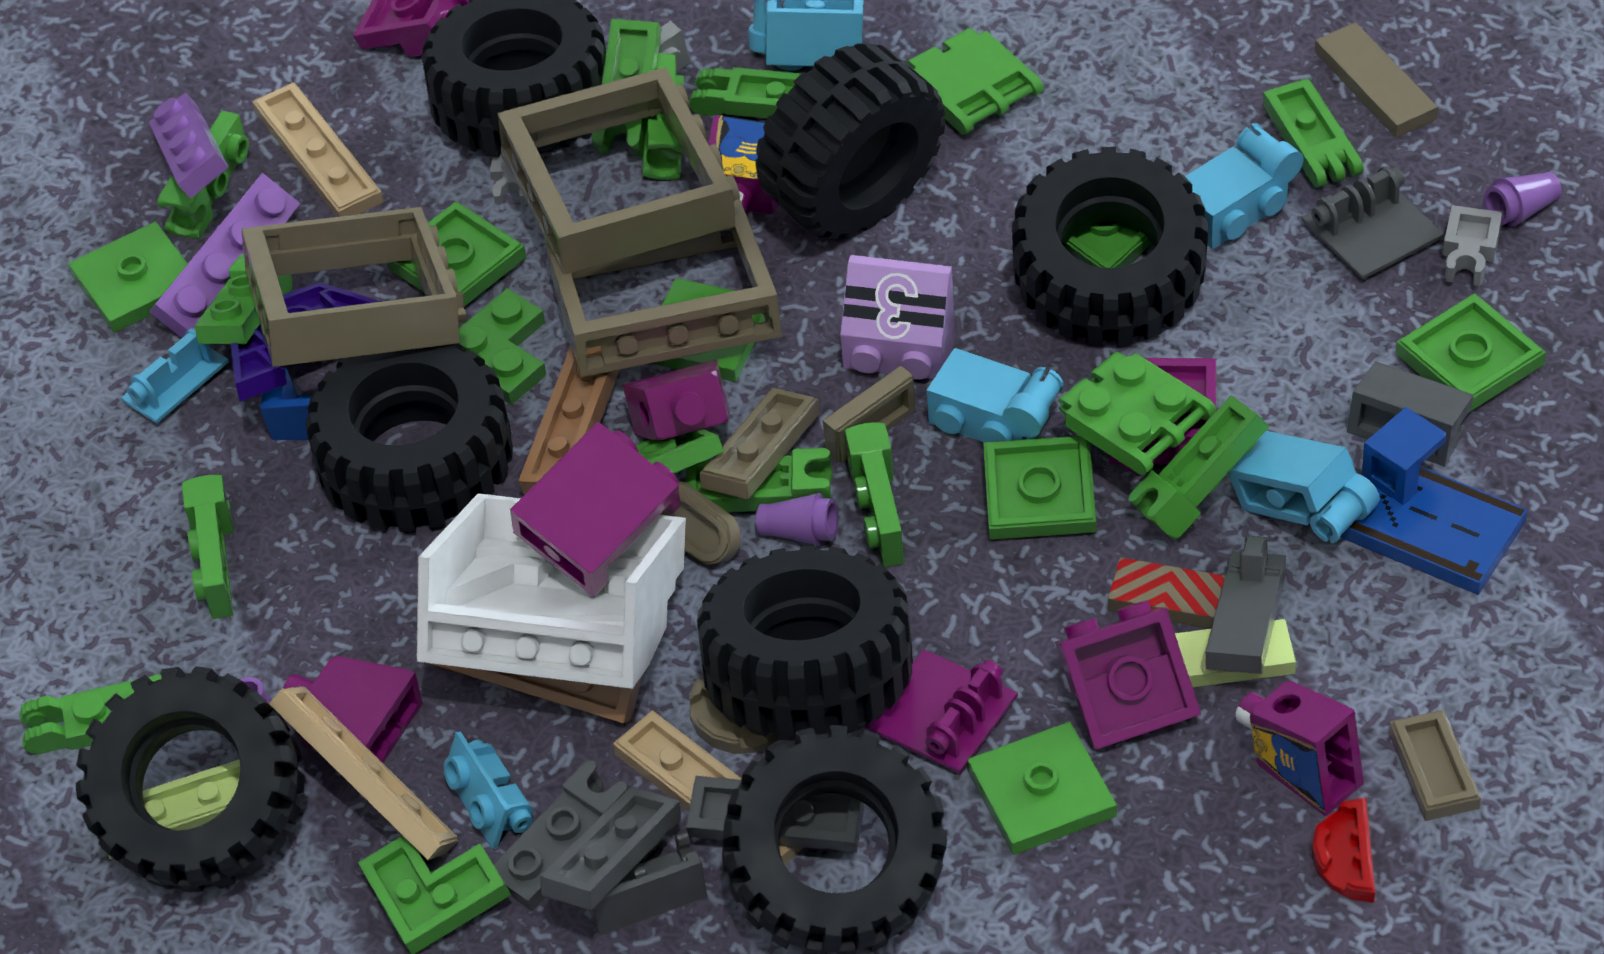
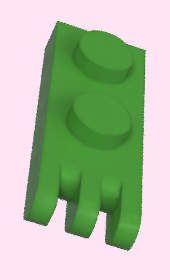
M1309 78L1263 92V107L1284 140L1303 154L1302 168L1315 188L1327 185V177L1324 170H1326L1333 182L1344 180L1345 170L1343 164L1352 177L1363 174L1364 167L1361 158Z

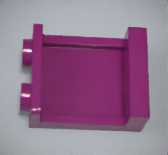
M597 422L510 509L513 533L594 597L608 583L607 568L664 510L673 514L680 507L679 482L667 466L657 461L652 464L639 454L637 446L626 434L619 430H615L612 433L600 422Z

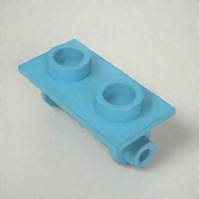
M193 328L187 330L185 336L168 350L170 356L168 359L160 356L140 374H135L131 377V385L127 388V393L121 397L122 402L153 422L158 423L229 363L228 358L211 349L210 344H198L196 332Z
M456 732L449 756L444 762V776L448 786L456 791L468 810L473 826L480 829L493 850L498 847L503 831L513 829L515 833H522L533 824V808L527 802L516 783L497 787L498 785L508 784L511 775L491 744L484 743L482 740H474L468 744L463 734Z

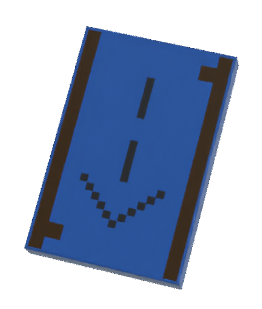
M1419 466L1416 495L1402 505L1376 488L1380 496L1379 504L1366 518L1355 520L1340 538L1479 595L1525 524L1527 509Z

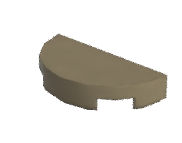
M699 677L697 678L689 693L690 719L698 736L710 746L732 754L756 753L779 740L776 734L768 733L766 737L753 734L747 729L746 724L740 728L731 722L709 699L704 680Z

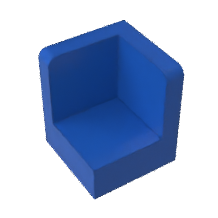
M284 369L287 385L262 394L261 413L272 440H309L306 432V419L309 415L307 407L312 395L297 396L287 369Z
M1405 407L1364 442L1362 475L1370 480L1376 488L1404 505L1417 494L1420 464L1445 444L1446 433L1408 407Z

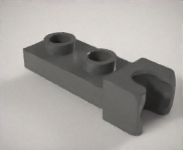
M593 760L585 761L562 785L564 792L494 863L496 870L511 893L510 896L531 911L546 898L541 893L540 876L629 789L627 783L618 781L607 791L603 792L604 786L597 774L596 762Z

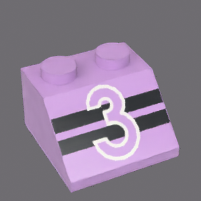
M850 255L840 333L843 368L855 369L862 373L879 372L889 374L899 366H902L913 374V379H934L951 354L956 336L952 266Z

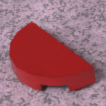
M1364 797L1344 801L1338 805L1337 811L1327 816L1323 822H1319L1315 827L1312 858L1318 875L1333 891L1351 900L1375 903L1367 800Z

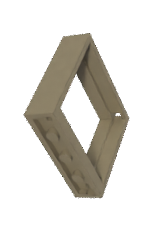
M666 67L497 113L502 151L563 275L735 227L734 201L740 199L737 183L732 175L725 176L721 155L715 144L708 145L704 124L700 115L691 114L684 86L682 84L675 85ZM663 113L703 187L574 223L537 147Z
M740 199L734 201L735 227L564 275L545 239L551 281L581 377L782 337L777 293ZM731 230L733 236L721 238L720 232ZM737 247L752 288L586 321L573 280ZM762 313L766 322L753 324L752 315ZM601 347L602 355L586 358L588 354L587 348Z
M422 207L241 228L245 274L273 367L460 343L458 323H465L467 321L463 292H457L455 272L453 268L448 269L446 249L444 246H439L436 225H428ZM412 260L425 296L288 313L277 276Z

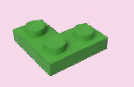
M507 288L459 328V344L463 345L464 352L467 349L474 351L485 360L486 365L493 368L499 378L500 387L503 389L505 402L512 405L546 376L544 362L518 347L519 344L545 323L543 310Z
M404 836L399 837L358 862L411 954H416L511 895L481 843L432 873L418 850Z

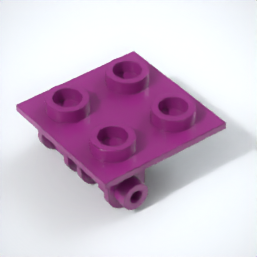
M923 649L912 664L910 683L903 691V695L891 709L885 707V712L881 718L871 724L866 723L865 729L961 774L967 766V759L975 755L1015 701L1018 692L1002 685L1000 677L1003 671L997 663L991 660H985L983 664L974 665L970 671Z

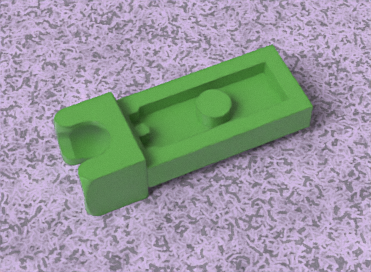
M611 19L602 84L656 70L662 33L659 22ZM649 117L592 132L594 148L600 153H608L611 150L613 139L621 133H626L628 145L633 148L636 156L642 157Z
M658 53L656 70L666 67L675 85L682 84L684 86V75H676L675 55ZM659 113L650 116L642 151V175L658 180L680 179L682 152H685L665 115Z
M221 111L210 129L228 165L224 172L191 199L180 188L173 176L170 177L158 197L157 205L161 207L172 206L171 213L165 223L166 232L192 239H200L214 217L211 207L216 197H221L225 193L229 176L237 164L244 162L248 154L249 141L247 136L244 135L239 114Z
M244 254L238 256L228 269L230 279L195 324L198 344H246L255 329L260 325L245 274ZM291 275L277 276L282 295L291 292Z
M1231 395L1159 475L1153 470L1150 471L1131 492L1128 500L1149 521L1157 524L1172 540L1178 539L1201 515V512L1196 507L1208 494L1218 487L1223 477L1244 454L1248 453L1255 446L1257 440L1270 426L1257 413Z
M872 422L847 428L844 430L849 452L847 461L859 509L869 507L871 515L863 518L868 548H879L883 567L903 564L902 530L890 482L894 480L891 445L886 425L882 422Z
M826 448L793 449L792 456H784L748 500L701 488L700 472L711 459H706L686 468V483L726 512L757 511L760 504H772L816 493H821L824 498H831L832 462L831 453Z
M204 475L191 478L182 482L184 509L191 530L187 531L193 561L200 560L201 569L192 570V581L196 599L198 602L207 600L212 619L233 616L224 534L233 533L234 527L230 500L226 499L223 476Z

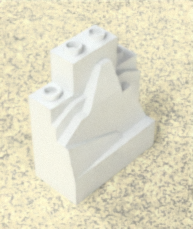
M478 493L418 557L417 662L633 689L650 665L667 627V602L675 591L677 577L684 569L686 518L659 515L607 568L608 583L594 597L513 533L510 509L521 498Z

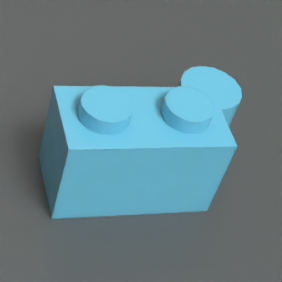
M754 0L753 24L749 27L748 46L755 52L766 53V65H776L783 70H799L804 66H814V63L823 56H833L836 49L862 43L863 0H784V8H782V0H767V2L766 0Z
M1258 123L1251 124V130L1246 127L1240 133L1236 143L1237 149L1234 146L1185 176L1193 184L1192 193L1195 192L1201 197L1205 207L1204 218L1208 220L1207 246L1212 250L1228 239H1237L1249 226L1263 217L1273 216L1278 213L1287 203L1288 183L1294 179L1303 165L1304 158L1302 153L1287 141L1278 142L1264 131Z
M954 348L927 389L929 423L936 425L946 433H959L984 443L1033 439L1041 432L1048 421L1049 407L1058 393L1062 391L1064 383L1060 375L1051 369L1045 380L1041 381L1046 373V367L1036 368L1032 376H1030L1028 372Z
M1265 431L1257 440L1255 446L1248 453L1244 454L1228 472L1243 510L1303 525L1310 523L1313 532L1325 542H1328L1329 539L1331 543L1337 542L1355 520L1366 518L1380 502V496L1376 487L1370 480L1355 472L1353 460L1346 447Z

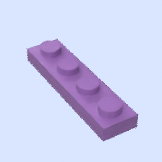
M186 92L177 99L170 98L156 109L153 114L154 118L149 124L177 184L191 199L224 172L228 165L198 106Z
M261 173L149 312L183 338L187 330L190 328L195 329V324L230 279L228 269L238 256L244 254L241 228L285 223L301 203L264 173Z

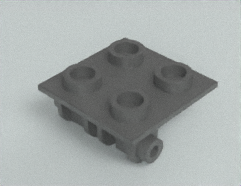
M1383 166L1378 169L1376 174L1368 177V181L1358 179L1354 181L1353 186H1344L1341 192L1329 198L1323 197L1319 199L1316 207L1310 213L1301 217V221L1362 280L1444 238V233L1399 192L1400 186L1405 183V179L1398 167L1390 169L1387 166Z

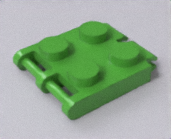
M968 28L943 41L942 45L946 48L942 51L934 46L907 61V64L938 90V95L942 98L945 111L944 118L962 135L973 131V125L994 113L1000 116L1008 112L1009 105L1029 94L1035 97L1044 92V86L1039 77L988 31L978 34L972 28Z
M1114 352L1090 372V375L1094 378L1091 380L1083 378L1058 399L1059 403L1062 404L1058 408L1065 415V425L1067 428L1140 475H1145L1153 468L1152 461L1169 446L1176 448L1185 440L1184 433L1200 419L1208 420L1216 412V407L1210 399L1137 353L1125 357L1119 352ZM1187 411L1191 412V414L1188 415L1178 425L1173 424ZM1156 438L1160 439L1146 453L1142 452Z

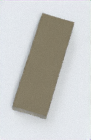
M1356 22L1315 40V53L1396 138L1437 120L1438 107Z
M772 388L722 446L724 452L714 456L700 472L701 488L748 500L820 414L818 398Z

